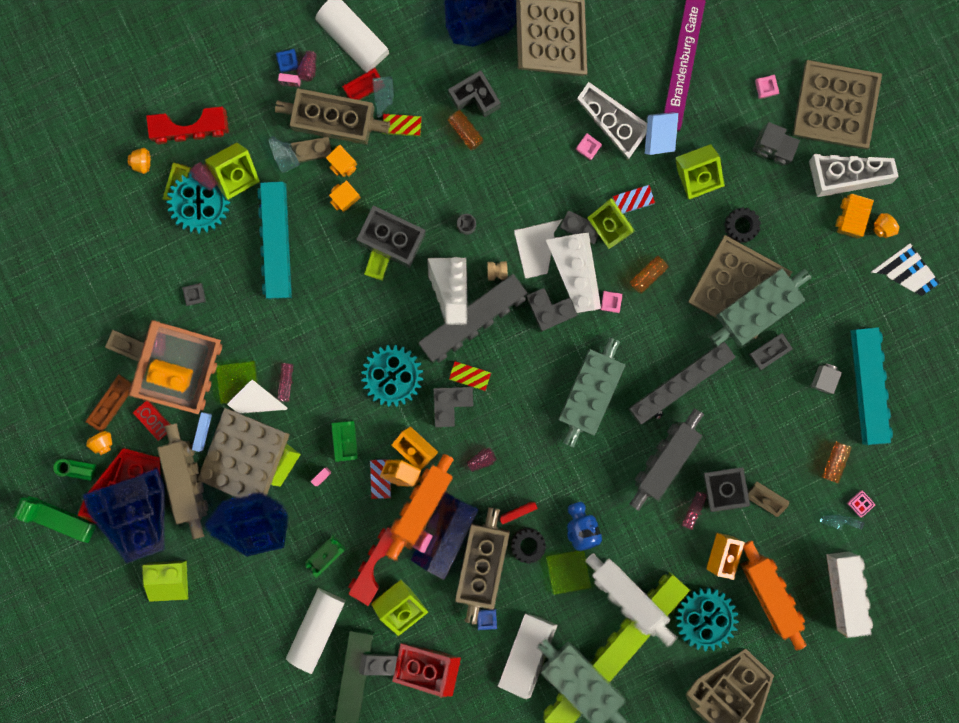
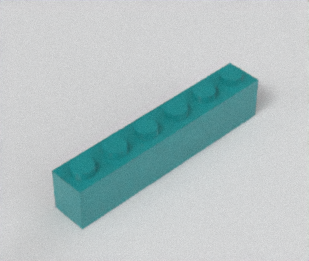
M284 182L260 183L261 188H258V199L261 200V207H259L258 212L259 218L262 219V226H260L259 232L260 238H263L260 252L261 257H264V265H261L262 276H265L262 292L263 295H266V299L292 298L286 184Z
M879 327L851 330L862 444L891 443L893 432L892 428L889 427L891 412L887 408L889 393L885 389L887 374L883 370L885 355L883 350L881 351L882 332L879 331Z

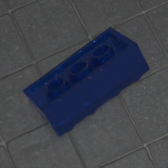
M444 492L425 529L433 537L425 553L416 549L411 561L427 572L445 579L478 512V507Z

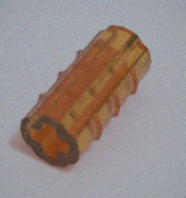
M461 110L456 111L448 118L450 125L471 151L483 142L484 139Z
M656 256L629 283L638 293L642 294L663 274L668 265L661 257Z
M839 442L834 443L822 478L839 484L852 447Z

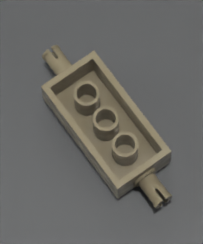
M299 88L296 91L294 104L279 100L276 102V113L292 115L290 127L293 131L365 145L368 144L371 131L389 133L390 122L374 119L375 107L371 102Z
M177 423L165 426L169 443L166 446L158 447L176 524L182 522L189 523L192 539L204 537L200 519L207 515L208 504L206 500H203V484L197 480L199 467L197 463H194L193 455H195V451L192 450L193 445L189 441L183 442V440H180Z
M488 507L485 524L471 523L455 601L468 605L465 619L467 623H470L471 616L473 615L472 624H477L480 607L494 610L509 538V530L497 527L500 509L495 508L494 516H492L493 508Z

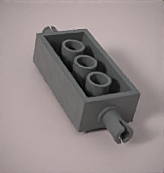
M694 408L685 422L673 423L667 431L669 435L665 440L662 439L656 447L658 451L655 456L651 455L645 463L647 465L644 472L640 471L636 476L635 481L637 482L635 486L638 487V492L629 505L639 511L648 497H653L659 501L702 438V435L696 432L695 427L704 416L703 413Z

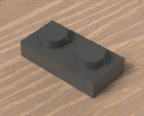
M568 210L560 229L572 235L589 233L590 243L594 245L599 234L590 221Z
M780 333L749 355L758 369L762 370L793 348L783 333Z
M362 654L359 674L394 675L397 656L393 654Z

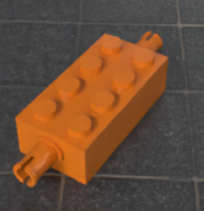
M443 454L436 467L432 465L430 470L426 468L419 480L422 483L421 486L416 485L410 496L411 503L406 502L400 513L402 519L399 520L397 518L390 530L393 533L391 536L393 542L385 554L390 559L396 561L404 546L410 550L414 546L453 476L446 473L454 461L452 457Z
M752 540L744 543L743 549L749 560L740 564L775 633L783 639L789 637L795 650L804 648L806 643L800 631L805 629L802 624L805 621L801 613L795 610L793 605L796 603L793 597L785 591L784 588L787 586L783 578L776 574V564L772 559L759 554Z

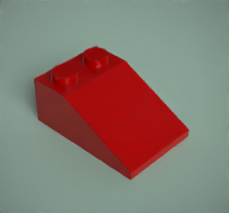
M401 643L392 682L440 697L453 696L461 657Z

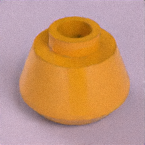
M146 148L134 150L131 155H128V165L132 167V170L142 174L149 171L150 153Z
M881 213L874 223L875 228L873 230L880 238H888L897 235L899 232L897 221L888 213Z
M107 431L98 433L87 440L86 446L95 454L103 455L111 450L110 446H112L111 433Z

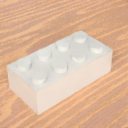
M852 552L827 554L837 631L846 637L870 635V629L873 627L871 617L868 616L870 603L865 595L867 582L863 578L862 570H864L863 559Z

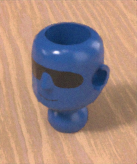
M577 502L568 506V513L572 516L573 520L567 525V537L577 551L596 547L602 542V535L597 520L593 515L585 514L586 507L583 502Z

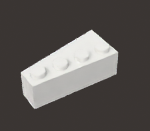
M588 82L578 96L577 101L622 154L629 159L645 137L647 123Z
M814 154L809 160L817 197L892 184L898 178L894 158H858V156L838 157V155L821 156V154Z
M589 233L547 239V244L576 312L600 309L601 305Z
M428 258V277L432 282L433 290L436 292L437 300L440 302L446 323L467 324L466 258Z

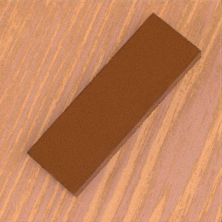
M118 375L85 422L99 432H103L129 396L132 382L122 375Z

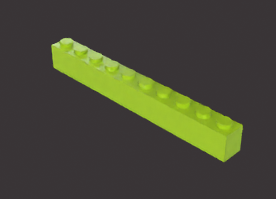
M671 573L668 575L664 574L658 581L659 585L655 590L652 588L647 593V596L666 616L672 612L690 591ZM628 617L620 624L621 629L609 636L607 645L605 647L601 646L596 651V657L590 662L609 682L651 636V634H643L635 626L637 621H632ZM560 692L556 698V703L553 706L550 704L545 709L543 717L546 723H574L582 713Z

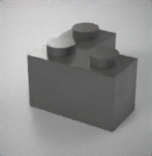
M482 70L448 89V95L458 111L475 102L483 117H486L501 107L498 97Z
M768 122L760 130L752 151L756 152V155L766 159L769 157L774 159L776 164L784 166L792 162L800 140L786 135L787 129Z
M544 288L526 296L541 332L577 316L570 298L552 305Z
M473 387L434 388L435 427L455 426L454 407L473 406Z

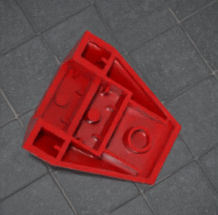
M123 448L84 497L78 516L100 526L124 532L119 508L124 507L129 533L132 534L125 506L142 500L150 536H152L143 499L148 498L155 528H157L160 520V458ZM134 506L133 511L128 512L133 514L132 519L136 515L141 516L139 513L141 508L136 509ZM142 518L135 519L132 527L140 531L135 535L147 534L146 529L137 525L138 522L143 524L144 520Z

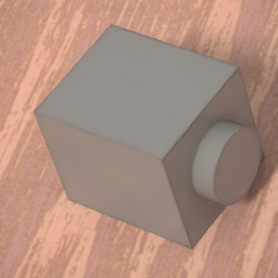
M830 364L819 366L811 388L827 394H834L842 372L837 371V367Z

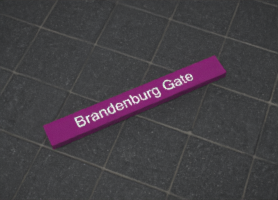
M686 0L664 109V113H678L677 132L681 130L706 0Z

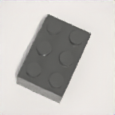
M373 206L356 240L359 245L410 268L426 235V230Z

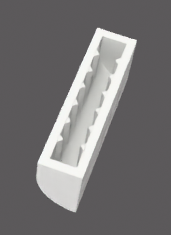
M328 0L318 11L315 20L366 73L377 66L389 54L388 48L342 0Z
M321 588L317 589L286 656V660L289 663L310 674L313 673L346 600Z
M524 615L498 687L524 699L531 697L546 658L537 646L539 643L542 644V640L545 638L551 644L557 624L534 615Z

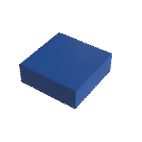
M295 49L276 53L281 73L299 69Z
M496 609L479 610L477 618L478 630L497 629Z

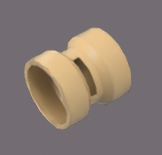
M501 261L497 265L494 262H488V281H494L496 277L501 280L508 278L507 261Z

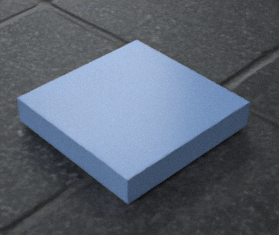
M670 112L648 115L645 154L653 155L675 151L678 113Z

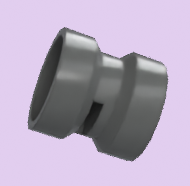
M463 214L458 218L457 227L459 232L464 235H470L475 231L476 220L471 214Z

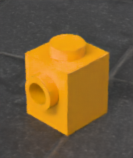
M341 145L326 157L331 164L329 168L337 176L341 174L344 178L346 175L350 176L356 170V161Z
M347 180L342 185L337 184L333 187L329 195L332 199L330 203L337 211L341 209L343 212L361 198Z

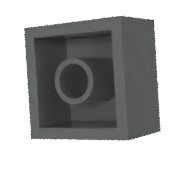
M743 467L704 473L710 512L750 506Z

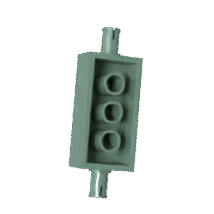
M783 268L776 271L716 315L723 328L711 335L710 339L712 341L716 340L713 343L718 347L726 339L732 337L737 346H743L805 301L798 287L810 280L811 275L804 276L808 271L802 269L794 277L789 278Z
M608 338L609 340L603 353H598L591 349L588 350L558 418L559 421L569 424L570 429L563 443L569 444L573 448L580 432L584 431L595 436L625 368V364L613 358L620 344L618 340H615L613 344V338Z
M546 638L542 640V644L539 643L537 648L549 659L541 667L542 674L591 723H605L607 720H610L612 723H629L617 712L626 702L623 695L569 641L558 651Z

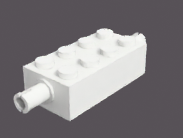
M594 553L586 559L585 562L595 571L592 575L596 579L594 583L605 593H610L608 598L615 605L622 606L623 609L621 611L629 619L637 621L635 626L643 634L657 635L667 647L676 640V637L665 627L670 619L614 562L608 559L603 563Z

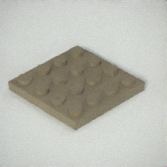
M516 0L518 69L576 76L587 75L585 0Z
M807 60L804 67L792 136L869 149L882 74Z
M724 235L687 303L718 319L716 315L776 271L783 268L789 277L792 271Z
M224 408L197 480L257 507L263 506L290 434Z

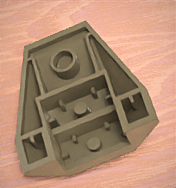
M744 649L698 678L687 691L686 697L692 709L707 723H759L774 675L747 649Z

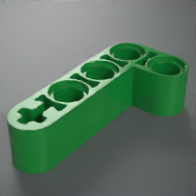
M31 496L21 497L13 514V517L20 521L36 522L85 543L90 542L97 525L74 513Z

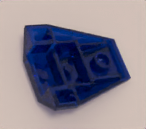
M444 0L446 29L453 44L475 47L510 32L517 23L516 0Z
M158 469L82 495L89 515L126 563L165 550L164 485Z
M262 492L251 493L247 496L234 497L223 501L205 523V526L212 537L248 557L284 548L289 515L282 503Z

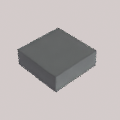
M202 283L182 287L186 306L206 302Z

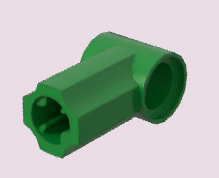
M63 458L55 462L53 470L58 476L92 481L96 471V464ZM63 462L68 464L67 472L61 469Z

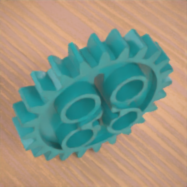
M197 171L196 177H193L192 173L189 172V178L182 175V182L175 180L177 187H170L174 193L167 194L172 199L167 201V205L172 206L168 208V212H174L171 219H178L176 221L177 226L182 223V230L189 227L190 233L197 229V233L200 234L201 229H204L207 234L209 227L215 230V223L219 226L222 225L219 219L226 220V216L223 213H229V209L225 206L230 205V201L225 200V196L212 177L208 179L206 172L203 177H200V173ZM197 186L200 187V220L197 219V205L195 203ZM186 189H190L194 192V195L188 198L183 195V192ZM204 190H211L214 195L207 198L203 195ZM186 208H191L194 214L188 217L184 215L183 211ZM210 208L214 214L211 217H207L203 214L204 209Z
M387 345L386 351L379 347L380 353L377 354L373 351L374 358L367 357L370 363L363 364L367 368V371H361L362 374L366 375V378H363L361 381L367 382V385L363 388H370L367 395L374 394L373 401L381 399L380 405H383L385 401H387L388 407L391 406L392 402L398 407L399 401L405 405V398L412 401L411 394L418 395L415 388L422 387L418 384V381L424 380L419 377V374L423 373V370H418L421 363L414 362L417 356L410 357L412 351L404 353L405 347H402L400 351H398L397 345L394 346L393 350ZM392 357L399 359V365L396 368H392L389 365V360ZM406 365V368L395 376L397 378L395 381L390 379L385 385L379 387V384L390 376V371L394 373L401 366ZM377 369H382L384 372V377L381 380H377L374 377V372ZM404 372L411 374V380L408 383H404L401 380V375ZM389 384H394L396 387V392L393 395H389L386 392V387Z
M709 587L706 588V592L699 588L698 594L692 590V597L686 595L687 601H680L683 607L676 608L680 615H675V618L680 620V622H677L675 625L682 627L678 633L685 634L682 638L684 641L690 639L688 642L689 646L696 643L695 648L697 650L700 649L701 645L704 651H707L708 646L713 651H715V645L722 648V641L728 644L727 637L734 638L730 633L731 630L737 631L733 624L739 623V621L733 617L737 616L738 613L732 611L736 606L734 604L729 605L731 599L729 597L724 599L725 593L723 592L718 595L717 589H714L711 593ZM706 601L712 602L709 610L703 609V604ZM691 614H697L698 616L694 623L689 622ZM704 616L709 617L710 621L708 623L704 620ZM724 616V622L719 625L716 624L717 617ZM706 628L710 629L709 636L702 637V631Z

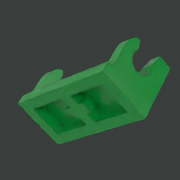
M355 421L332 423L335 462L358 459Z
M332 535L305 562V566L310 568L314 577L317 578L346 548Z

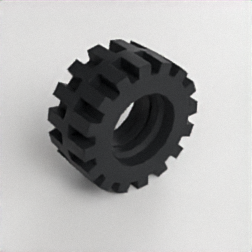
M742 207L736 209L725 219V233L728 234V237L739 243L748 242L755 238L760 231L761 221L758 219L759 216L755 214L754 210L751 211L750 208ZM743 217L749 221L750 229L748 232L740 233L736 230L735 221L738 218Z
M524 528L513 536L511 549L517 560L530 564L542 558L545 553L546 544L540 532L532 528ZM532 538L536 541L537 545L533 553L526 554L521 550L520 544L523 539Z

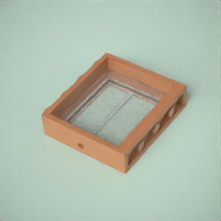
M151 320L129 395L199 414L200 410L203 411L205 407V392H209L211 387L210 375L215 373L217 367L215 358L216 355L221 353V340ZM155 359L193 370L189 387L182 393L181 391L178 392L177 389L162 387V385L151 384V382L147 383L146 379L150 364Z

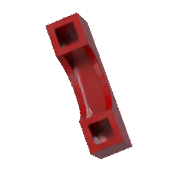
M223 106L203 109L199 120L189 126L174 124L166 113L146 116L149 139L156 144H165L167 140L183 142L186 141V138L192 137L195 140L204 139L208 135L222 137L225 133H229L227 112Z
M391 526L381 530L377 537L380 539L378 545L373 544L368 552V555H370L368 562L363 561L358 569L360 572L357 579L353 578L348 586L351 589L349 595L369 606L380 587L374 578V566L380 558L386 556L385 554L393 542V539H391L393 533L390 532Z

